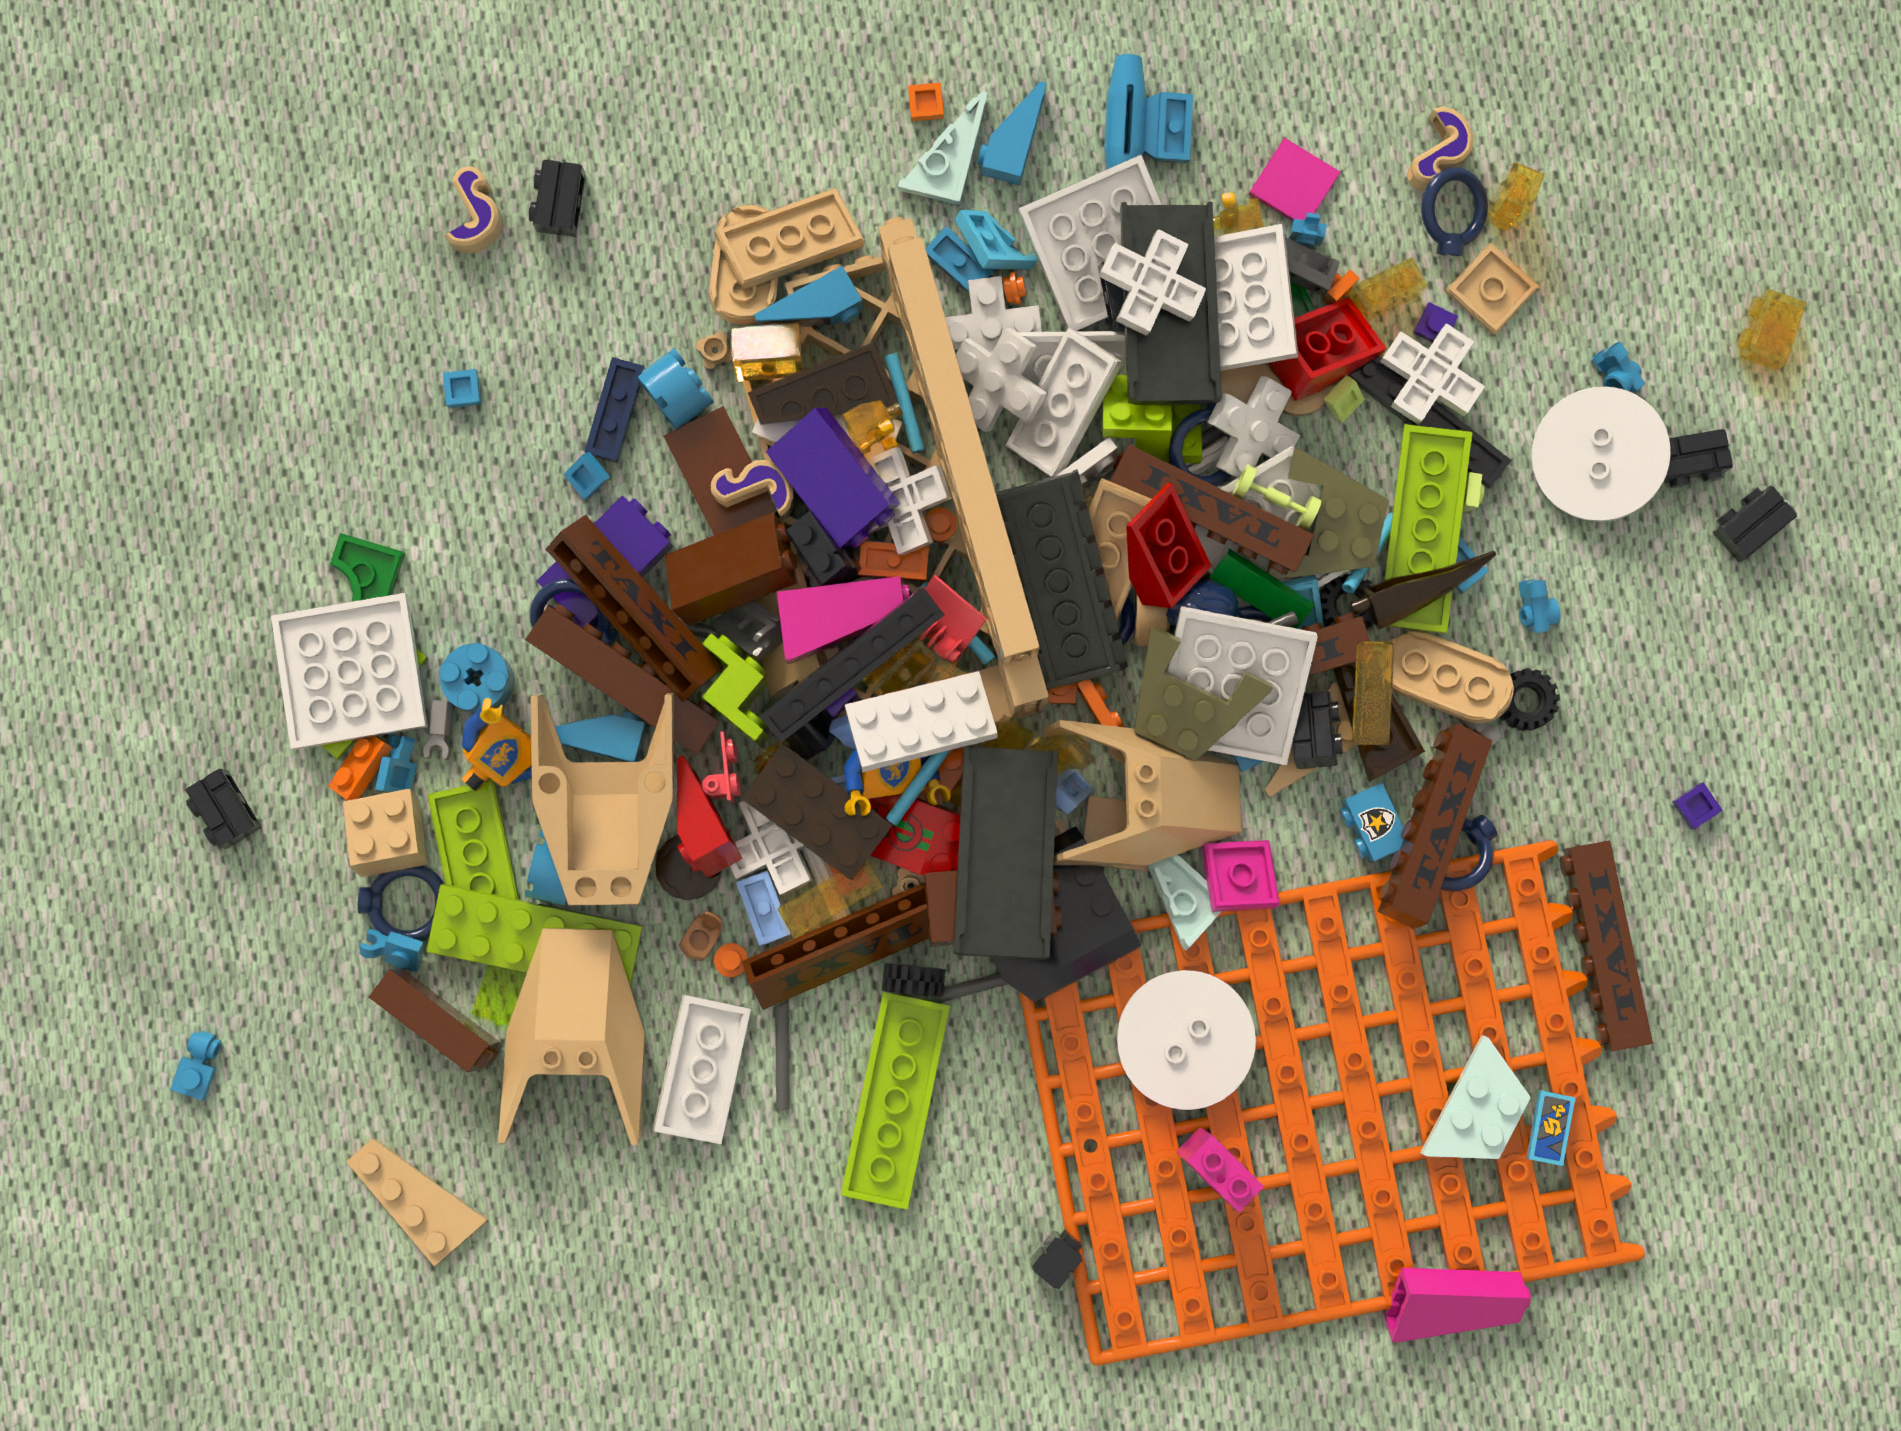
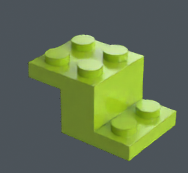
M1116 375L1102 401L1103 437L1133 438L1134 447L1170 463V440L1176 426L1190 413L1201 410L1200 404L1134 405L1128 403L1127 375ZM1201 424L1192 428L1184 440L1182 448L1184 463L1201 464Z
M711 633L702 644L727 668L702 698L758 746H761L768 737L763 730L767 725L748 708L767 687L768 682L764 678L767 673L751 657L748 656L745 661L738 655L741 651L723 634L718 639Z

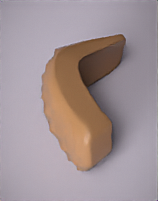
M710 911L700 912L679 943V948L683 954L689 959L704 961L724 928L722 919Z

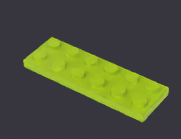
M1404 424L1384 580L1391 577L1422 573L1456 563L1472 432ZM1452 591L1430 605L1386 627L1446 634Z
M441 884L426 952L527 973L543 928L612 929L631 986L643 925Z
M883 992L840 1196L908 1210L950 1005Z

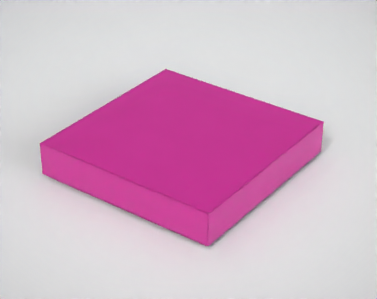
M1284 137L1250 190L1249 195L1292 222L1294 219L1304 220L1307 212L1315 214L1339 176L1340 171Z
M1269 840L1204 843L1201 849L1211 912L1276 909L1280 905Z

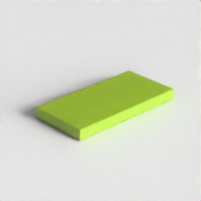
M486 781L478 791L466 785L427 794L445 884L519 900L495 781Z

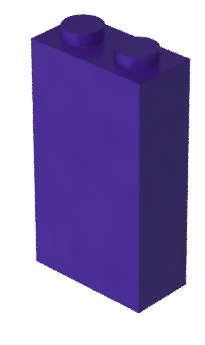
M814 408L766 451L839 548L851 546L857 548L870 537L868 532L876 525L881 527L895 516L893 510L901 504L827 408Z
M622 495L594 524L643 578L673 548V545L668 540L672 535L658 521L652 525L644 517L648 511L635 498L629 502ZM555 562L536 582L544 587L550 582L570 578V576ZM563 592L553 597L559 604L575 614L574 619L582 627L586 623L592 626L597 624V609L586 596L576 592Z

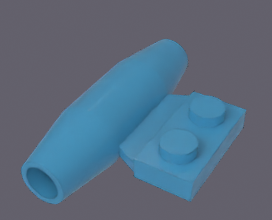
M1121 54L1115 57L1106 102L1104 141L1106 170L1139 155L1143 157V153L1155 159V161L1188 163L1190 161L1193 94L1160 92L1146 98L1142 57L1138 55Z

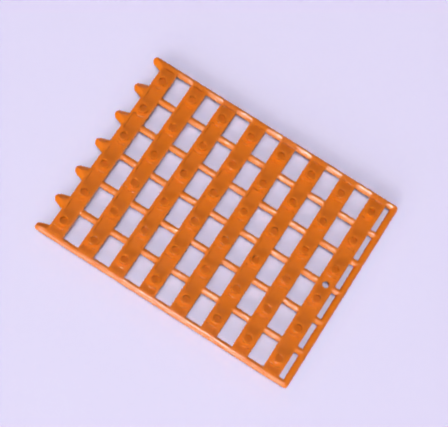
M1548 840L1493 851L1492 865L1502 864L1513 916L1509 918L1482 923L1475 886L1462 891H1445L1440 889L1439 898L1446 930L1415 935L1414 929L1378 912L1381 904L1379 893L1383 885L1389 881L1392 870L1278 892L1280 905L1302 901L1313 953L1311 956L1281 961L1271 908L1222 911L1217 917L1236 914L1246 968L1214 974L1206 930L1185 951L1180 944L1168 913L1129 920L1136 935L1139 932L1169 927L1178 971L1203 972L1222 980L1228 985L1249 981L1260 1033L1259 1036H1256L1255 1050L1263 1049L1273 1098L1272 1104L1241 1109L1238 1090L1236 1089L1220 1102L1205 1107V1117L1174 1122L1170 1107L1151 1100L1141 1093L1130 1081L1139 1129L1106 1135L1096 1081L1124 1076L1126 1073L1121 1062L1093 1067L1083 1013L1116 1007L1119 1023L1120 1016L1128 1000L1146 983L1140 948L1107 965L1112 994L1080 1000L1077 982L1045 998L1046 1006L1036 1008L1034 1002L1019 992L1064 1229L1079 1242H1081L1078 1226L1088 1224L1098 1280L1088 1281L1082 1248L1079 1250L1082 1262L1074 1270L1073 1276L1089 1359L1092 1365L1099 1366L1388 1310L1392 1308L1391 1296L1401 1268H1414L1407 1234L1439 1228L1447 1269L1485 1271L1475 1221L1506 1215L1517 1266V1270L1509 1272H1520L1524 1283L1644 1259L1645 1251L1642 1246L1623 1243L1619 1240L1611 1202L1626 1195L1630 1191L1632 1184L1625 1176L1605 1173L1597 1137L1599 1132L1616 1122L1617 1114L1609 1107L1590 1104L1582 1067L1600 1056L1602 1046L1594 1039L1576 1037L1568 998L1582 991L1587 986L1588 979L1581 972L1562 970L1554 936V930L1571 921L1573 910L1565 904L1548 903L1539 864L1553 857L1558 852V845L1555 841ZM1480 854L1451 859L1445 877L1456 878L1469 874L1471 869L1477 866ZM1369 889L1379 943L1348 948L1338 894ZM1516 930L1527 984L1496 990L1485 936ZM1449 943L1460 997L1429 1003L1418 949ZM1383 956L1393 1010L1362 1016L1351 962ZM1316 969L1327 1023L1295 1029L1284 975ZM1530 998L1541 1052L1510 1057L1499 1003ZM1463 1011L1472 1052L1481 1035L1486 1036L1493 1043L1513 1073L1517 1070L1544 1065L1549 1091L1575 1097L1564 1158L1570 1188L1539 1194L1533 1161L1526 1158L1532 1124L1525 1126L1523 1114L1500 1158L1494 1159L1503 1199L1501 1202L1472 1207L1462 1158L1431 1157L1420 1153L1449 1098L1446 1084L1457 1082L1464 1067L1443 1071L1432 1016ZM1049 1020L1059 1074L1051 1076L1048 1073L1039 1021ZM1396 1023L1407 1078L1376 1083L1365 1029ZM1330 1036L1340 1091L1309 1096L1298 1042ZM1062 1088L1072 1139L1070 1143L1062 1144L1052 1089ZM1410 1091L1422 1146L1390 1152L1379 1097ZM1343 1104L1354 1159L1323 1165L1312 1110ZM1276 1117L1287 1172L1256 1177V1179L1264 1186L1261 1191L1290 1185L1301 1240L1268 1246L1258 1194L1240 1213L1223 1200L1233 1253L1201 1259L1190 1204L1221 1199V1197L1211 1187L1187 1191L1181 1157L1176 1153L1179 1149L1177 1136L1194 1133L1199 1127L1205 1131L1209 1130L1210 1134L1255 1177L1244 1123ZM1088 1139H1093L1097 1143V1148L1093 1152H1087L1084 1149V1143ZM1142 1143L1153 1198L1120 1204L1109 1149ZM1075 1156L1085 1211L1075 1212L1065 1157ZM1424 1159L1436 1214L1404 1220L1393 1165ZM1357 1172L1368 1227L1336 1233L1325 1178ZM1573 1202L1585 1257L1554 1263L1542 1208ZM1155 1211L1166 1266L1133 1273L1122 1218ZM1371 1241L1382 1296L1350 1302L1339 1247ZM1304 1254L1315 1309L1282 1315L1271 1260ZM1236 1267L1247 1322L1214 1329L1204 1273ZM1169 1280L1179 1336L1146 1342L1136 1286ZM1099 1293L1102 1295L1112 1349L1102 1350L1091 1296Z

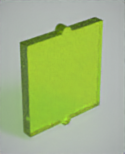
M487 965L471 1014L492 1020L497 1026L501 1025V1023L509 1026L527 973Z

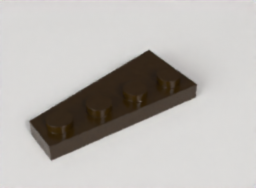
M874 342L748 392L760 425L802 420L814 408H827L832 415L899 406Z
M1373 657L1333 669L1369 782L1425 752Z

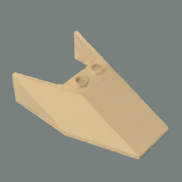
M675 693L665 694V702L647 756L640 762H571L567 759L544 694L531 696L532 802L568 905L640 903L673 801Z
M1059 720L1043 728V735L1081 736L1108 746L1113 759L1125 764L1126 828L1120 833L1054 855L1053 865L1146 866L1201 847L1204 843H1212L1242 832L1240 777L1237 764L1208 753H1204L1194 761L1134 732L1133 728Z
M543 928L507 1028L498 1143H505L513 1133V1121L529 1078L536 1074L602 1075L607 1077L611 1083L630 1144L638 1145L643 1136L645 1030L613 930Z

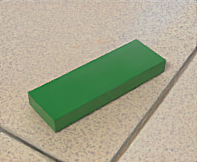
M1230 548L1209 577L1219 584L1230 588L1235 595L1272 619L1294 611L1299 623L1290 628L1298 629L1315 605Z

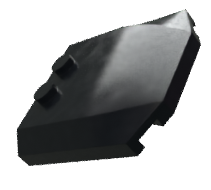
M1077 826L1054 838V855L1087 844ZM1053 865V872H1057L1059 893H1053L1055 907H1061L1062 927H1057L1056 935L1050 937L1049 959L1032 960L991 957L1003 981L1034 1003L1141 948V943L1100 866Z

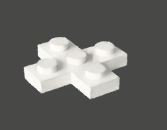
M1159 229L1154 234L1144 257L1117 243L1113 244L1099 277L1129 291L1117 317V322L1147 336L1161 308L1189 322L1194 318L1206 288L1176 274L1189 244Z
M1001 276L968 280L972 314L945 317L955 351L959 349L964 339L970 338L992 354L1004 329L1012 328L1016 332H1042L1039 305L1005 309Z
M1447 323L1429 349L1400 331L1380 361L1408 380L1390 407L1419 425L1435 400L1438 399L1465 417L1485 387L1457 368L1474 341Z
M1012 328L1004 329L992 354L970 338L962 341L956 353L962 378L974 385L968 399L976 426L984 432L992 430L1004 407L1024 422H1032L1047 395V392L1022 376L1037 346Z
M1261 375L1247 404L1222 392V398L1220 402H1217L1207 422L1231 436L1216 465L1217 468L1235 478H1239L1247 464L1255 467L1261 454L1272 458L1292 445L1295 447L1300 435L1277 422L1292 393L1291 390Z
M898 447L891 448L867 459L901 503L893 510L895 516L881 527L878 525L874 526L868 533L871 534L889 526L898 555L903 556L932 544L933 541L922 511L952 499L942 467L936 465L910 476L902 450Z
M745 801L738 803L752 834L734 842L743 858L730 866L735 878L741 880L767 867L779 894L782 896L812 882L813 879L799 851L805 848V846Z

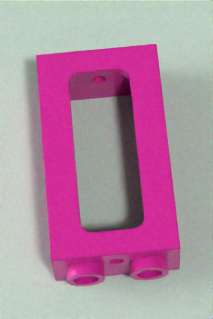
M1200 1127L1176 1151L1225 1202L1239 1213L1264 1188L1212 1134Z

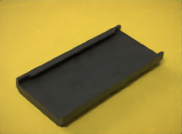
M1121 202V246L1144 257L1154 234L1159 229L1189 244L1176 274L1206 288L1196 314L1190 322L1161 308L1147 336L1125 326L1128 403L1134 405H1182L1220 402L1222 392L1213 202H1207L1206 205H1127V202ZM1123 289L1124 302L1129 293L1125 289Z
M1078 469L1070 473L995 492L1040 648L1037 657L1046 689L1107 675L1127 668L1128 664Z
M964 746L953 954L1032 960L1049 959L1058 750L1037 751Z

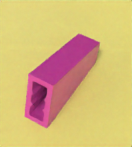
M900 576L777 592L786 663H796L862 634L910 597L908 585H901Z
M1401 1268L1391 1296L1392 1308L1385 1311L1384 1318L1392 1342H1404L1519 1323L1525 1309L1530 1306L1531 1294L1529 1288L1525 1286L1520 1272Z

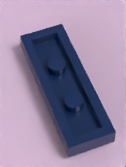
M612 357L584 453L590 451L596 458L615 463L619 462L641 387V383L636 376L646 369L644 365Z

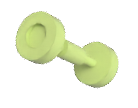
M1247 464L1235 485L1232 495L1243 499L1250 488L1264 495L1263 499L1283 509L1289 507L1301 513L1297 526L1307 531L1319 511L1322 500L1311 496L1304 507L1290 501V496L1272 487L1266 489L1253 483L1252 481L1257 469Z

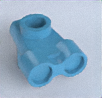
M1620 341L1607 349H1603L1591 360L1600 372L1603 371L1607 375L1603 380L1604 387H1614L1634 393L1645 385L1641 377L1642 370L1636 362L1629 359L1627 356L1629 352Z
M1531 579L1518 582L1520 597H1522L1524 605L1519 610V617L1522 625L1528 627V632L1549 631L1550 625L1559 624L1561 618L1560 608L1555 598H1546L1548 595L1546 580Z

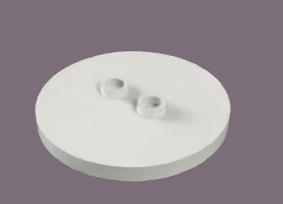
M1614 387L1587 388L1572 393L1560 400L1542 419L1535 433L1532 445L1533 471L1544 495L1564 513L1578 519L1593 522L1621 519L1644 507L1661 488L1670 464L1669 436L1659 414L1641 397Z
M1173 971L1149 980L1128 1000L1118 1023L1117 1050L1127 1077L1145 1096L1170 1108L1183 1110L1200 1109L1225 1099L1243 1082L1252 1065L1255 1053V1028L1246 1004L1228 984L1203 972Z

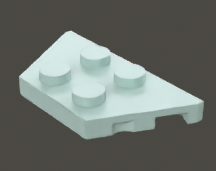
M1481 1035L1420 1152L1421 1154L1431 1157L1500 1158L1531 1097L1488 1037Z

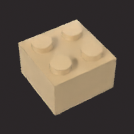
M411 789L343 801L350 867L361 878L428 865L420 801Z

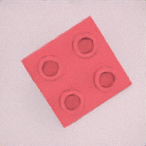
M934 575L925 587V590L942 610L944 616L926 629L919 640L922 642L926 637L931 639L927 647L931 648L936 644L933 650L944 661L948 659L953 663L960 658L987 618Z
M723 731L720 732L724 774L707 776L702 782V788L713 799L727 798L734 805L736 804V796H741L740 777L733 773L732 763L738 762L736 742H733V739H729Z

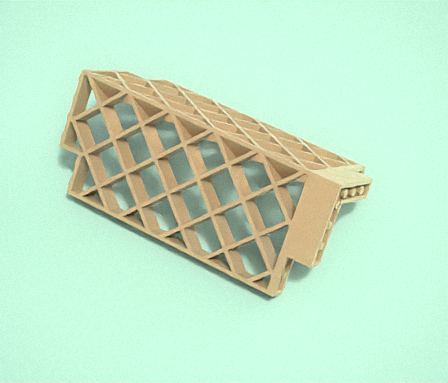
M895 217L885 221L884 226L878 227L881 257L863 256L854 261L855 264L844 266L843 268L850 280L887 270L892 293L886 303L855 287L863 301V306L879 314L860 347L872 342L875 343L888 320L900 325L905 330L914 371L909 380L906 381L910 397L926 405L937 449L929 460L918 453L912 454L911 449L898 442L897 444L898 448L902 450L904 459L921 469L926 470L936 465L941 466L948 483L959 529L953 539L950 538L943 542L934 541L947 550L932 577L936 575L941 579L954 554L970 561L982 605L980 613L987 618L978 633L992 640L998 656V665L978 670L996 725L1045 710L1049 696L1037 657L1040 647L923 238H917L912 218L904 220L903 217ZM842 265L828 266L822 270V273L812 276L809 273L793 276L790 282L785 283L787 294L794 293ZM818 326L772 328L760 331L750 328L738 332L737 337L731 338L754 425L758 417L748 395V392L752 391L748 373L768 384L774 382L776 375L744 358L741 350L799 335L779 370L787 375L792 373L809 341L836 356L852 350L817 332ZM886 370V373H887L888 378H889V380H890V383H891V385H892V381H891V377H890L889 371ZM899 406L893 407L888 416L898 420L901 415ZM758 437L764 460L772 461L766 451L774 443ZM790 516L783 521L781 519V522H786L789 527L798 521ZM890 531L883 543H894ZM790 542L791 551L794 554H798L793 543ZM850 550L859 563L860 555ZM804 562L802 568L806 580V570L808 566ZM901 580V585H908L910 595L918 589V587L906 580ZM903 647L880 666L866 693L852 687L859 695L856 699L861 701L874 697L897 655L945 680L953 678L969 647L965 649L957 661L950 663L947 670ZM823 650V654H824V658H825V662H826V661H827V657H826L825 650ZM844 710L836 719L846 715V711Z

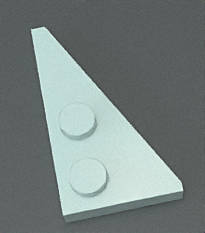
M981 91L977 97L967 104L965 111L958 119L944 130L933 143V147L918 160V164L912 171L899 181L898 191L960 206L988 92Z
M1175 855L1147 866L1180 944L1186 951L1222 911L1211 912L1207 881L1179 855Z

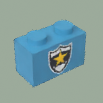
M1383 783L1341 801L1343 808L1339 809L1340 816L1347 828L1352 826L1357 839L1353 840L1361 859L1367 857L1370 863L1400 850L1404 840L1401 838L1403 826Z

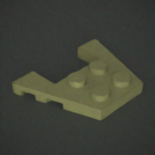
M1294 448L1287 478L1322 485L1319 498L1322 502L1314 521L1312 530L1314 538L1309 545L1308 553L1304 555L1296 573L1289 570L1287 575H1284L1269 567L1267 573L1276 579L1374 567L1389 500L1303 450Z
M1152 625L1149 633L1134 732L1196 761L1270 694L1273 684L1244 671L1229 700H1224L1165 671L1181 641L1180 638Z

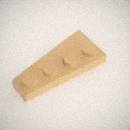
M375 1138L371 1139L346 1161L434 1267L489 1220Z

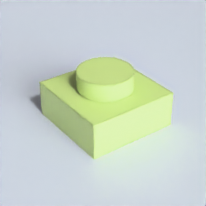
M1347 375L1324 398L1332 416L1341 423L1365 400L1357 382Z
M1467 473L1463 503L1464 512L1478 508L1483 500L1484 486L1481 484L1482 474Z

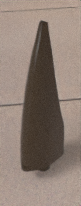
M1491 551L1443 568L1412 575L1391 577L1361 589L1364 597L1350 602L1351 608L1355 615L1369 610L1377 629H1382L1430 605L1455 589L1494 558L1496 552Z

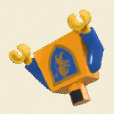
M490 698L484 699L482 708L477 710L464 723L462 737L463 754L473 766L462 777V780L475 791H478L489 778L501 787L532 778L531 735L502 714L503 705H500L497 709L493 706L490 707L492 701Z
M855 748L844 766L847 794L851 795V799L845 804V812L850 816L855 815V803L857 802L861 807V815L865 816L870 812L871 808L868 798L903 794L930 755L862 772ZM938 770L926 784L930 788L927 792V801L933 806L937 805L934 798L936 790L943 794L945 802H948L951 797L949 789L938 783L941 779Z

